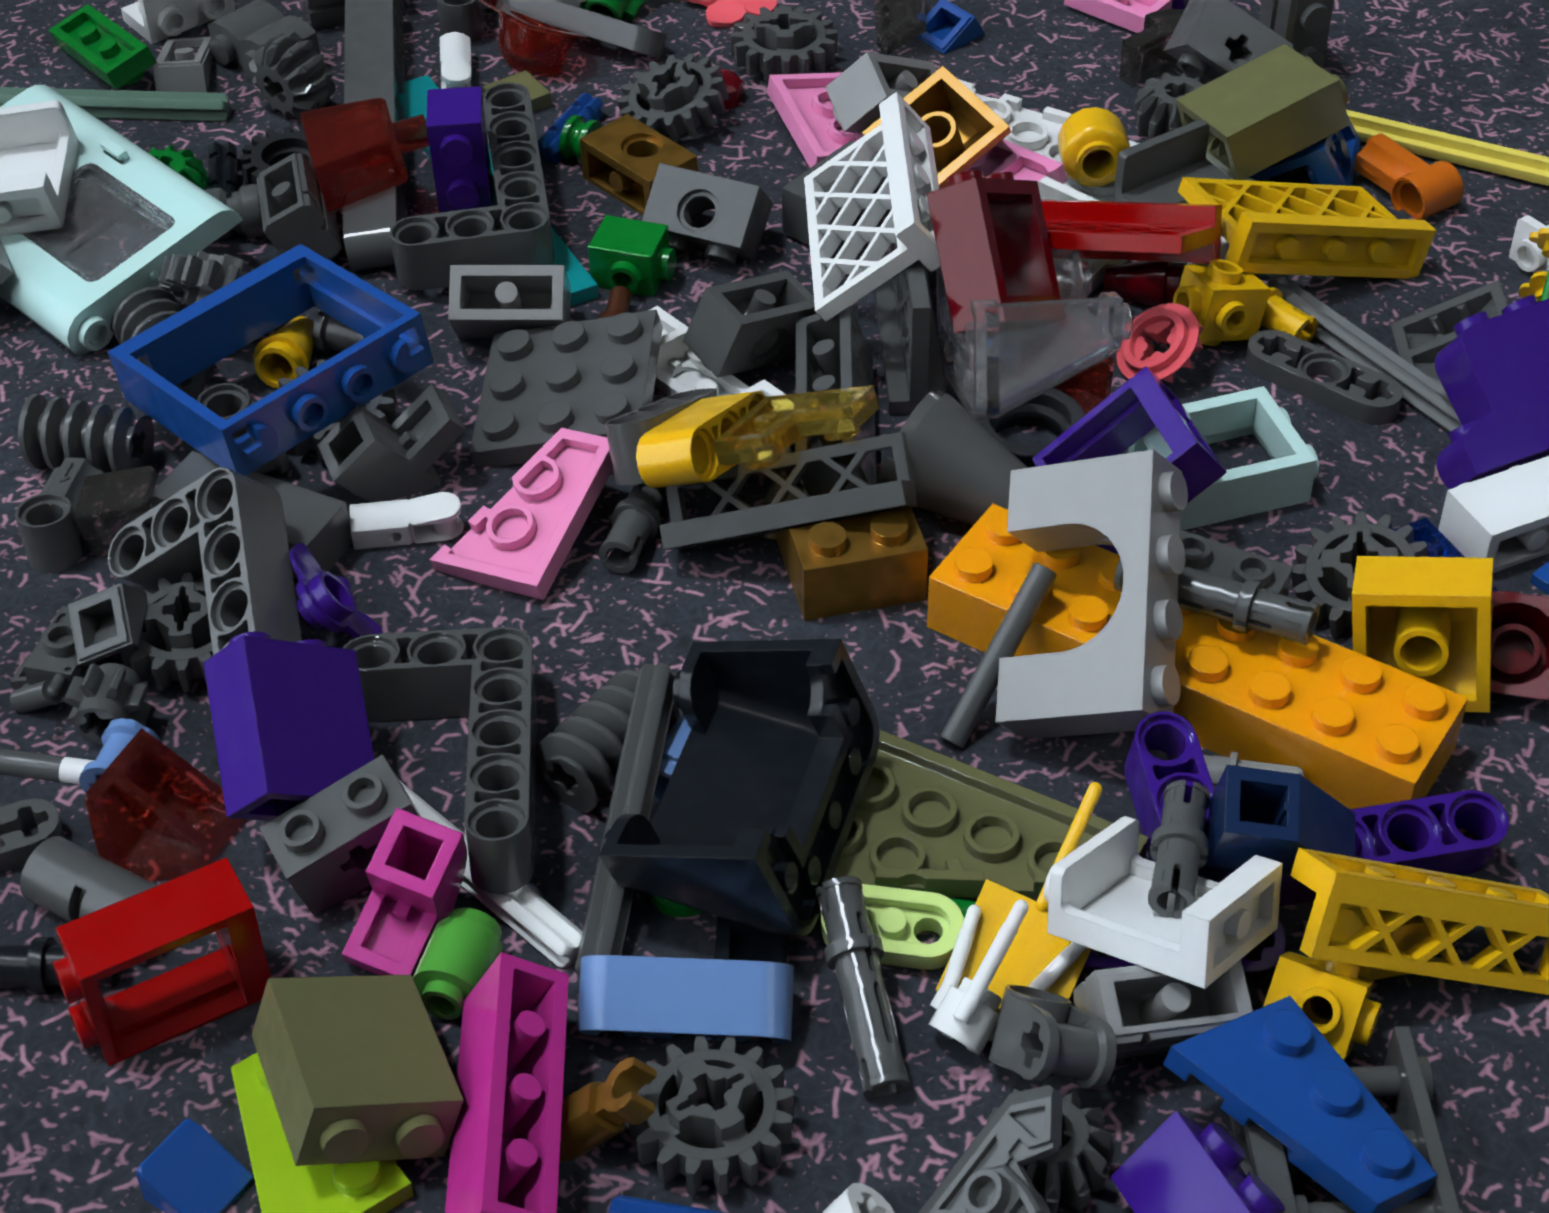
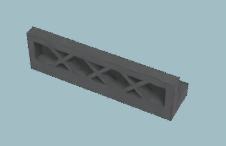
M897 432L741 462L709 482L665 487L671 523L659 526L663 549L682 550L777 533L788 528L918 507L906 433ZM892 448L897 481L870 485L855 474L870 452ZM855 455L847 468L835 460L836 458ZM823 461L841 474L833 489L827 494L810 496L796 486L810 463ZM795 466L787 479L775 471ZM764 473L782 486L768 505L751 507L737 497L752 474ZM736 478L728 490L716 482ZM850 481L859 487L844 490ZM705 484L723 497L710 516L688 519L683 493L684 487ZM790 492L799 498L785 501ZM731 504L740 509L726 512Z

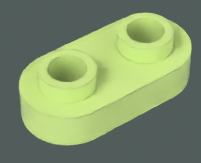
M862 884L869 923H871L873 934L881 938L884 949V956L880 959V964L923 970L939 969L947 965L964 921L963 914L954 901L934 892ZM821 914L822 937L825 944L828 945L825 922ZM923 931H932L941 938L935 943L926 944L920 942L916 935Z

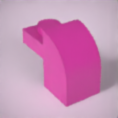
M396 807L365 871L372 891L341 954L345 962L377 975L414 976L436 924L448 917L456 903L467 862V846L463 833Z

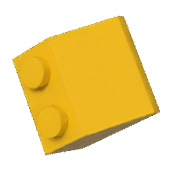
M1357 556L1352 588L1353 651L1468 697L1465 712L1490 713L1493 558Z

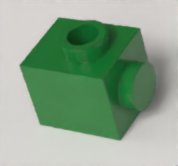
M606 215L588 245L590 275L598 284V288L611 290L616 286H623L628 288L631 294L654 297L662 280L670 281L674 275L676 250L669 248L668 225Z

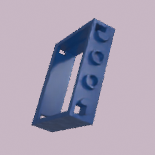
M302 244L295 246L108 351L125 400L220 467L231 469L245 476L348 415L357 404L360 406L366 404L434 363L421 313ZM300 267L301 272H299L301 279L295 281L292 271ZM312 307L318 308L365 337L363 340L226 420L176 387V385ZM144 356L147 366L137 359ZM246 426L248 432L235 439L232 433Z

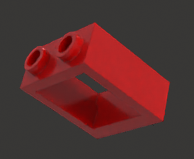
M227 857L55 928L65 956L52 962L56 977L68 1004L80 1000V1003L68 1008L70 1018L83 1048L87 1049L98 1044L108 1067L262 1000L267 980L271 978L254 907ZM216 931L220 946L219 950L103 998L98 983L99 980Z

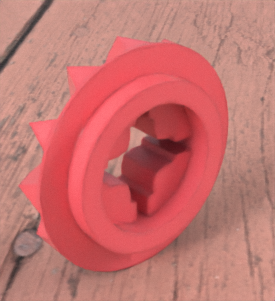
M1164 303L1151 307L1138 315L1123 332L1116 351L1117 365L1128 380L1147 366L1160 380L1173 384L1175 372L1181 367L1192 369L1190 356L1203 349L1199 335L1204 328L1195 314L1184 305ZM1152 340L1156 343H1169L1170 348L1164 353L1160 351L1155 352L1154 347L1150 343Z

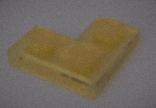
M874 385L764 397L713 442L719 466L744 463V467L747 470L763 469L778 463L781 460L780 455L790 445L802 440L805 436L824 434L825 440L838 441L858 434L861 431L860 426L879 409Z

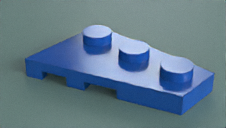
M1291 996L1171 1046L1163 1063L1165 1067L1185 1082L1193 1075L1221 1096L1224 1101L1220 1109L1242 1126H1245L1252 1120L1288 1147L1289 1162L1356 1213H1387L1428 1193L1438 1176Z

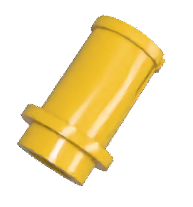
M1270 287L1271 292L1260 325L1267 330L1283 331L1310 342L1317 331L1318 320L1284 300L1281 290L1276 287Z

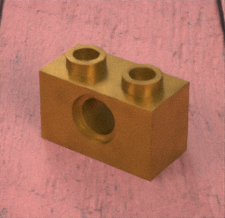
M625 114L580 138L583 178L641 215L644 214L659 163L699 172L697 155L629 114Z

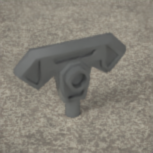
M1051 1085L1010 1093L918 1213H1051L1042 1195L1036 1191L1023 1166L1058 1153L1059 1148L1062 1147L1061 1093Z

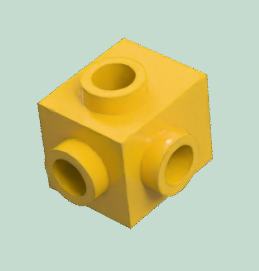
M1214 259L1208 265H1185L1179 288L1173 297V303L1184 305L1195 314L1204 328L1199 335L1202 344L1217 346L1222 341L1249 340L1252 335L1259 331L1271 289L1253 273H1243V269L1238 264L1227 260Z
M1288 951L1279 956L1263 1007L1291 996L1340 1057L1345 1059L1351 1053L1355 1042L1368 1046L1382 1004L1369 999L1375 981L1358 975L1361 966L1311 959ZM1315 996L1323 997L1329 1001L1333 1009L1332 1017H1325L1317 1011L1314 1005Z

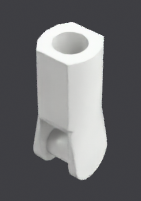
M450 32L440 37L441 89L471 87V40L464 33Z
M439 492L409 500L350 504V527L354 550L452 540L458 537L464 528L462 519L458 517L461 512L460 500L455 494Z

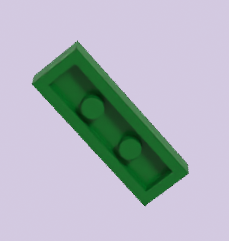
M89 4L48 30L55 43L62 50L116 90L121 86L137 82L143 77L146 69L157 63L146 44Z

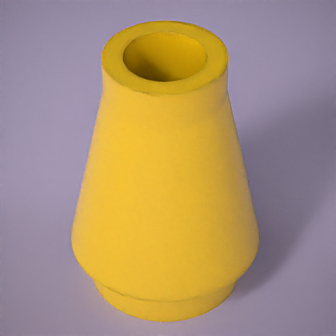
M297 316L257 344L254 350V368L258 377L265 384L279 389L278 380L280 378L293 380L297 378L295 368L301 366L309 370L314 349L312 337L314 322L311 319Z

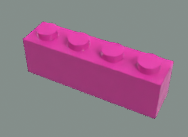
M501 952L464 1000L456 1079L464 1102L451 1136L445 1213H557L569 974Z

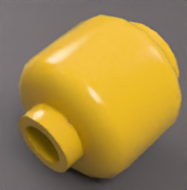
M1099 107L1083 108L1071 114L1062 124L1058 134V151L1067 175L1079 185L1091 188L1106 186L1116 181L1118 154L1130 147L1126 130L1120 118L1111 111Z

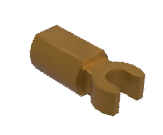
M635 1057L626 1058L614 1067L605 1082H590L564 1098L562 1103L560 1161L565 1163L578 1158L625 1130V1122L631 1125H638L646 1121L655 1112V1104L638 1095V1092L645 1084L650 1083L656 1078L657 1070Z

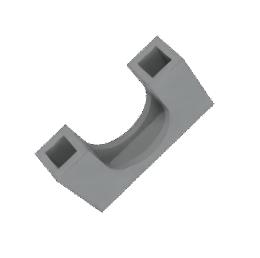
M1154 449L1011 470L1007 532L1037 552L1092 545H1113L1120 556L1123 569V587L1117 608L1105 627L1091 640L1074 649L1062 652L999 658L995 723L1022 737L1052 738L1136 731L1139 722L1144 717L1157 711L1173 713V705H1176L1179 701L1181 687L1179 675L1175 668L1176 639L1181 636L1183 630V616L1177 602L1178 576L1185 567V549L1180 538L1181 511L1185 509L1188 501V490L1183 472Z

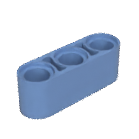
M622 955L581 957L576 1033L597 1036L603 1031L623 1032L626 1037L671 1039L676 1034H692L696 1036L703 1035L709 1041H724L727 1036L735 1037V1042H744L750 1037H766L771 1039L773 1043H789L792 1039L795 967L790 964L768 961Z

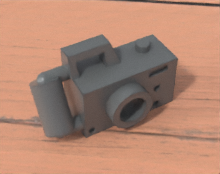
M61 607L49 627L43 631L41 639L32 653L25 658L10 681L12 688L16 689L11 693L10 703L13 710L18 714L29 713L58 704L62 697H65L73 677L84 678L90 664L83 667L78 665L68 607ZM100 661L94 663L98 666Z

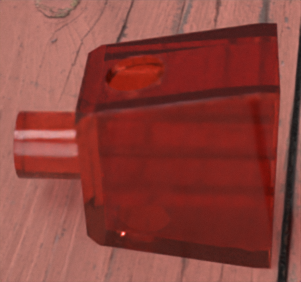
M382 98L308 110L300 113L313 168L328 212L405 183L409 177L402 154L429 147L424 115L392 123L386 101Z

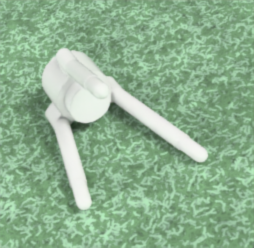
M1022 899L1017 900L1013 905L973 980L964 977L959 985L982 911L976 904L969 906L943 982L930 1003V1006L936 1009V1012L928 1025L947 1038L960 1042L968 1050L979 1056L988 1041L993 1043L999 1017L996 1011L1002 1003V998L987 988L1029 909L1028 903ZM1071 942L1027 987L1047 991L1087 947Z

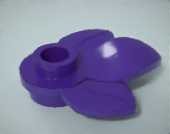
M298 543L290 549V563L299 580L296 585L299 597L297 608L302 617L317 630H324L326 628L336 633L343 631L354 639L364 635L382 634V627L366 614L357 610L356 601L350 592V584L346 578L322 571L320 565L304 543Z

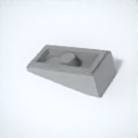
M211 37L168 39L156 59L157 63L152 67L156 91L208 92L213 59L209 46ZM188 47H200V48H199L197 54L195 55V54H194V49H193V48H188Z

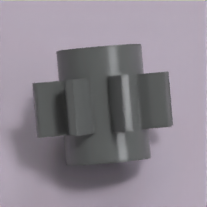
M95 663L90 664L84 678L73 677L63 701L73 706L67 721L74 724L76 731L82 737L97 744H102V734L112 720L120 718L132 719L145 726L152 709L150 704L144 702L149 686L141 682L136 672L122 664L106 663L97 666Z

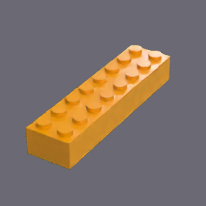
M993 503L929 576L927 627L986 652L1033 563L1041 564L1055 572L1057 576L1014 656L1062 652L1083 645L1096 636L1109 622L1121 597V591L1114 589L1115 572L1120 560L1118 554L1096 545L1037 552L1007 532L1008 509ZM1181 608L1183 630L1181 636L1176 639L1175 668L1179 675L1181 690L1179 701L1176 705H1173V713L1182 716L1191 723L1201 747L1225 757H1230L1231 751L1239 752V760L1298 766L1303 769L1306 779L1350 810L1426 797L1455 750L1468 697L1316 635L1310 637L1309 644L1305 646L1298 642L1284 639V637L1250 629L1247 634L1233 630L1232 623Z

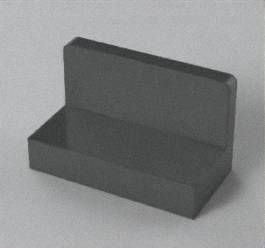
M1199 119L1122 150L1118 154L1114 201L1189 204L1177 192L1182 177L1232 179L1206 160L1210 125Z

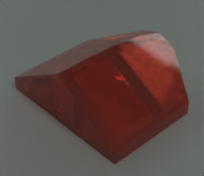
M142 728L84 796L98 855L148 881L172 880L209 865L245 820L227 818L222 787Z

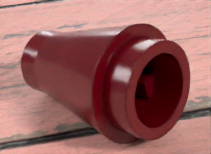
M1140 261L1122 265L1109 264L1104 275L1105 297L1118 298L1148 307L1173 303L1174 294L1179 288L1183 270L1187 263Z

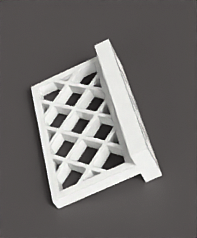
M895 92L879 104L880 125L804 178L815 312L826 322L917 260H920L930 272L941 266L926 193L939 189L931 129L898 92ZM879 150L873 161H869L873 154ZM862 176L853 192L849 193L858 177ZM883 177H887L881 185V187L879 188L878 192L876 194H872L878 186V184L880 183L881 179ZM834 182L829 192H824L823 189ZM838 208H842L833 223L828 225ZM866 209L856 226H852L861 210ZM891 210L882 225L876 227L885 212ZM842 240H845L836 257L831 258ZM870 242L861 258L855 260L865 243ZM891 243L897 244V249L882 258ZM845 274H849L845 283L841 287L836 289L842 281V279L844 278Z

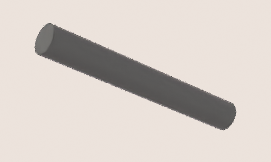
M1035 562L1033 563L940 735L942 739L962 749L964 748L998 685L999 658L1014 656L1057 576L1049 568Z

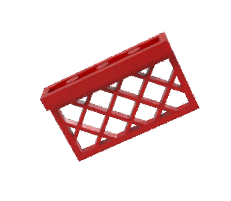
M1041 199L1052 257L1207 264L1211 260L1220 259L1222 205Z

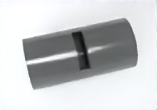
M61 836L50 837L35 848L24 865L20 879V889L24 898L69 922L158 886Z

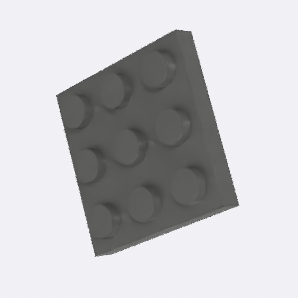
M657 310L635 313L625 312L616 316L583 321H567L557 325L524 330L514 329L505 333L493 334L469 451L474 465L502 467L526 463L561 428L607 437L605 422L652 403L663 328Z

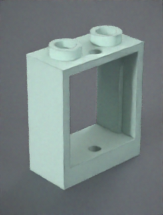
M1264 386L1182 404L1208 444L1254 434L1271 460L1226 470V474L1191 500L1185 509L1181 511V530L1310 501L1313 481L1319 474V462L1316 452L1311 445L1305 444L1292 426L1287 411L1277 405ZM1157 427L1133 444L1128 453L1154 449L1164 458H1167L1173 452Z

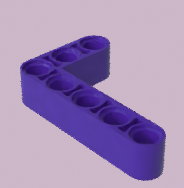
M1165 711L1149 714L1139 722L1124 764L1125 778L1142 834L1149 837L1147 851L1151 861H1153L1150 856L1151 840L1154 831L1161 826L1164 805L1163 793L1166 786L1174 781L1186 780L1183 800L1185 803H1190L1193 782L1204 786L1210 794V799L1214 792L1201 746L1191 723L1178 714ZM1148 750L1165 752L1173 760L1158 759L1149 753ZM1465 790L1351 809V811L1356 813L1355 857L1461 876L1475 873L1484 868L1506 836L1509 827L1508 815L1502 804L1492 795L1478 790ZM1209 807L1207 809L1204 833L1207 836V838L1209 825ZM1457 828L1470 831L1476 836L1477 840L1465 837ZM1390 839L1404 842L1411 848L1412 852L1397 848ZM1206 861L1205 865L1198 870V873L1204 875L1209 880L1220 883L1235 870L1208 867ZM1282 876L1279 907L1315 900L1316 892L1295 878Z

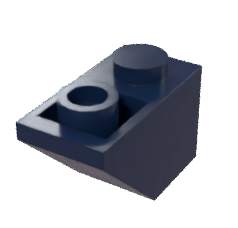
M1227 765L1210 799L1207 866L1236 870L1253 856L1259 855L1283 863L1282 876L1293 878L1290 874L1298 847L1355 857L1356 813L1301 774Z

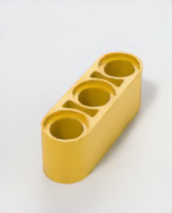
M760 391L702 398L647 431L639 439L636 451L637 468L641 479L651 488L703 483L714 480L770 441L773 433L774 419L769 400Z

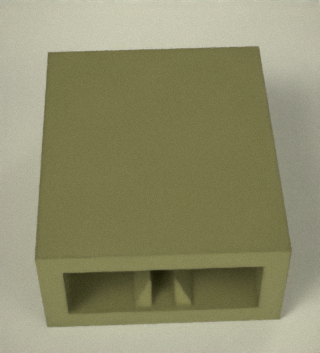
M1286 44L1176 99L1182 126L1199 119L1210 125L1206 158L1234 180H1244L1349 126L1345 107L1349 96L1342 79L1336 74H1330L1315 64L1309 56L1301 55Z
M412 975L268 978L252 1031V1038L295 1165L344 1164L444 1157L464 1099Z

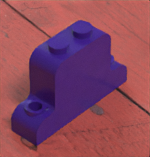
M1530 295L1506 306L1501 311L1502 315L1489 318L1487 312L1484 311L1469 316L1454 325L1453 329L1457 337L1438 352L1435 358V370L1462 425L1448 433L1451 443L1445 446L1437 457L1438 473L1448 489L1508 470L1516 465H1523L1549 456V299L1538 302L1535 295Z

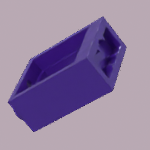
M1147 366L1032 458L1037 467L1118 455L1125 452L1153 428L1157 427L1173 452L1165 459L1183 472L1188 490L1187 504L1227 473L1177 396ZM1096 545L1118 554L1117 549L1113 545Z

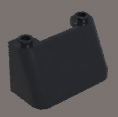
M842 639L693 642L682 670L676 674L673 683L675 704L678 709L682 710L691 731L651 823L644 815L623 814L618 817L604 836L599 856L613 879L619 885L771 934L806 936L812 931L821 911L816 896V888L818 886L823 887V882L833 878L877 757L880 731L876 711Z

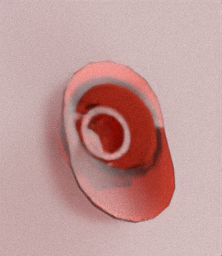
M479 0L486 6L499 12V48L504 59L512 68L520 72L526 70L532 75L556 78L561 73L575 38H588V36L552 27L500 1Z

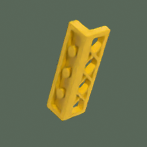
M1298 847L1290 876L1316 892L1299 949L1308 957L1549 995V894L1544 891ZM1341 903L1360 906L1368 925L1344 942L1330 940ZM1378 909L1385 910L1386 912L1380 915ZM1421 916L1430 935L1406 952L1398 951L1390 933L1412 917ZM1441 920H1446V921H1448V922H1446V923L1443 925L1442 922H1441ZM1482 926L1491 944L1468 961H1460L1452 943L1474 927ZM1536 936L1548 937L1537 972L1522 971L1513 953ZM1377 942H1378V944H1379V946H1380V948H1378V947H1372V946L1375 945ZM1440 953L1442 958L1434 956Z

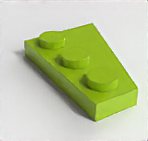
M258 1053L231 1067L261 1213H386L414 1196L411 1182L394 1160L296 1166Z

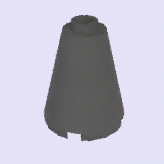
M937 389V393L934 391L929 392L915 407L900 432L906 433L918 507L914 508L972 526L992 503L1008 509L1011 470L1028 467L952 396ZM886 456L876 484L897 481L894 459Z

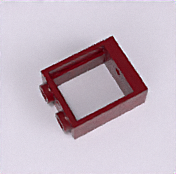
M970 170L947 177V187L926 193L954 333L1019 331L1065 318L1037 181L1014 180L1013 172H1001L983 177L982 170Z

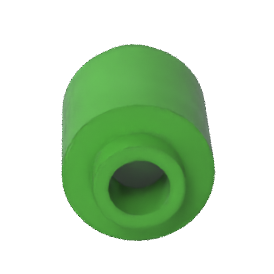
M462 907L452 910L447 918L440 920L436 924L413 976L426 1011L431 1015L447 1020L460 1017L463 1011L464 1000L498 955L503 952V944L500 940L502 929L498 922L490 915L477 909Z

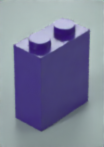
M254 631L230 639L228 646L203 662L227 818L271 821L374 760L355 650L328 647L326 642L319 639H306L297 642L271 639L268 633Z

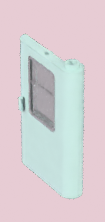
M34 85L12 98L0 108L54 100L60 101L79 143L63 228L0 237L14 272L0 285V297L72 352L82 356L90 351L101 350L110 342L114 335L110 329L111 317L125 298L142 288L159 285L158 279L165 256L172 257V254H178L186 258L188 255L195 256L196 251H202L243 221L239 213L53 88L46 85Z

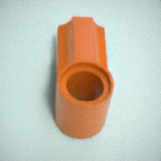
M1383 133L1369 138L1363 149L1356 154L1354 170L1391 194L1390 198L1395 210L1399 211L1402 209L1415 218V220H1424L1457 205L1464 195L1462 177L1451 163L1442 160L1429 165Z

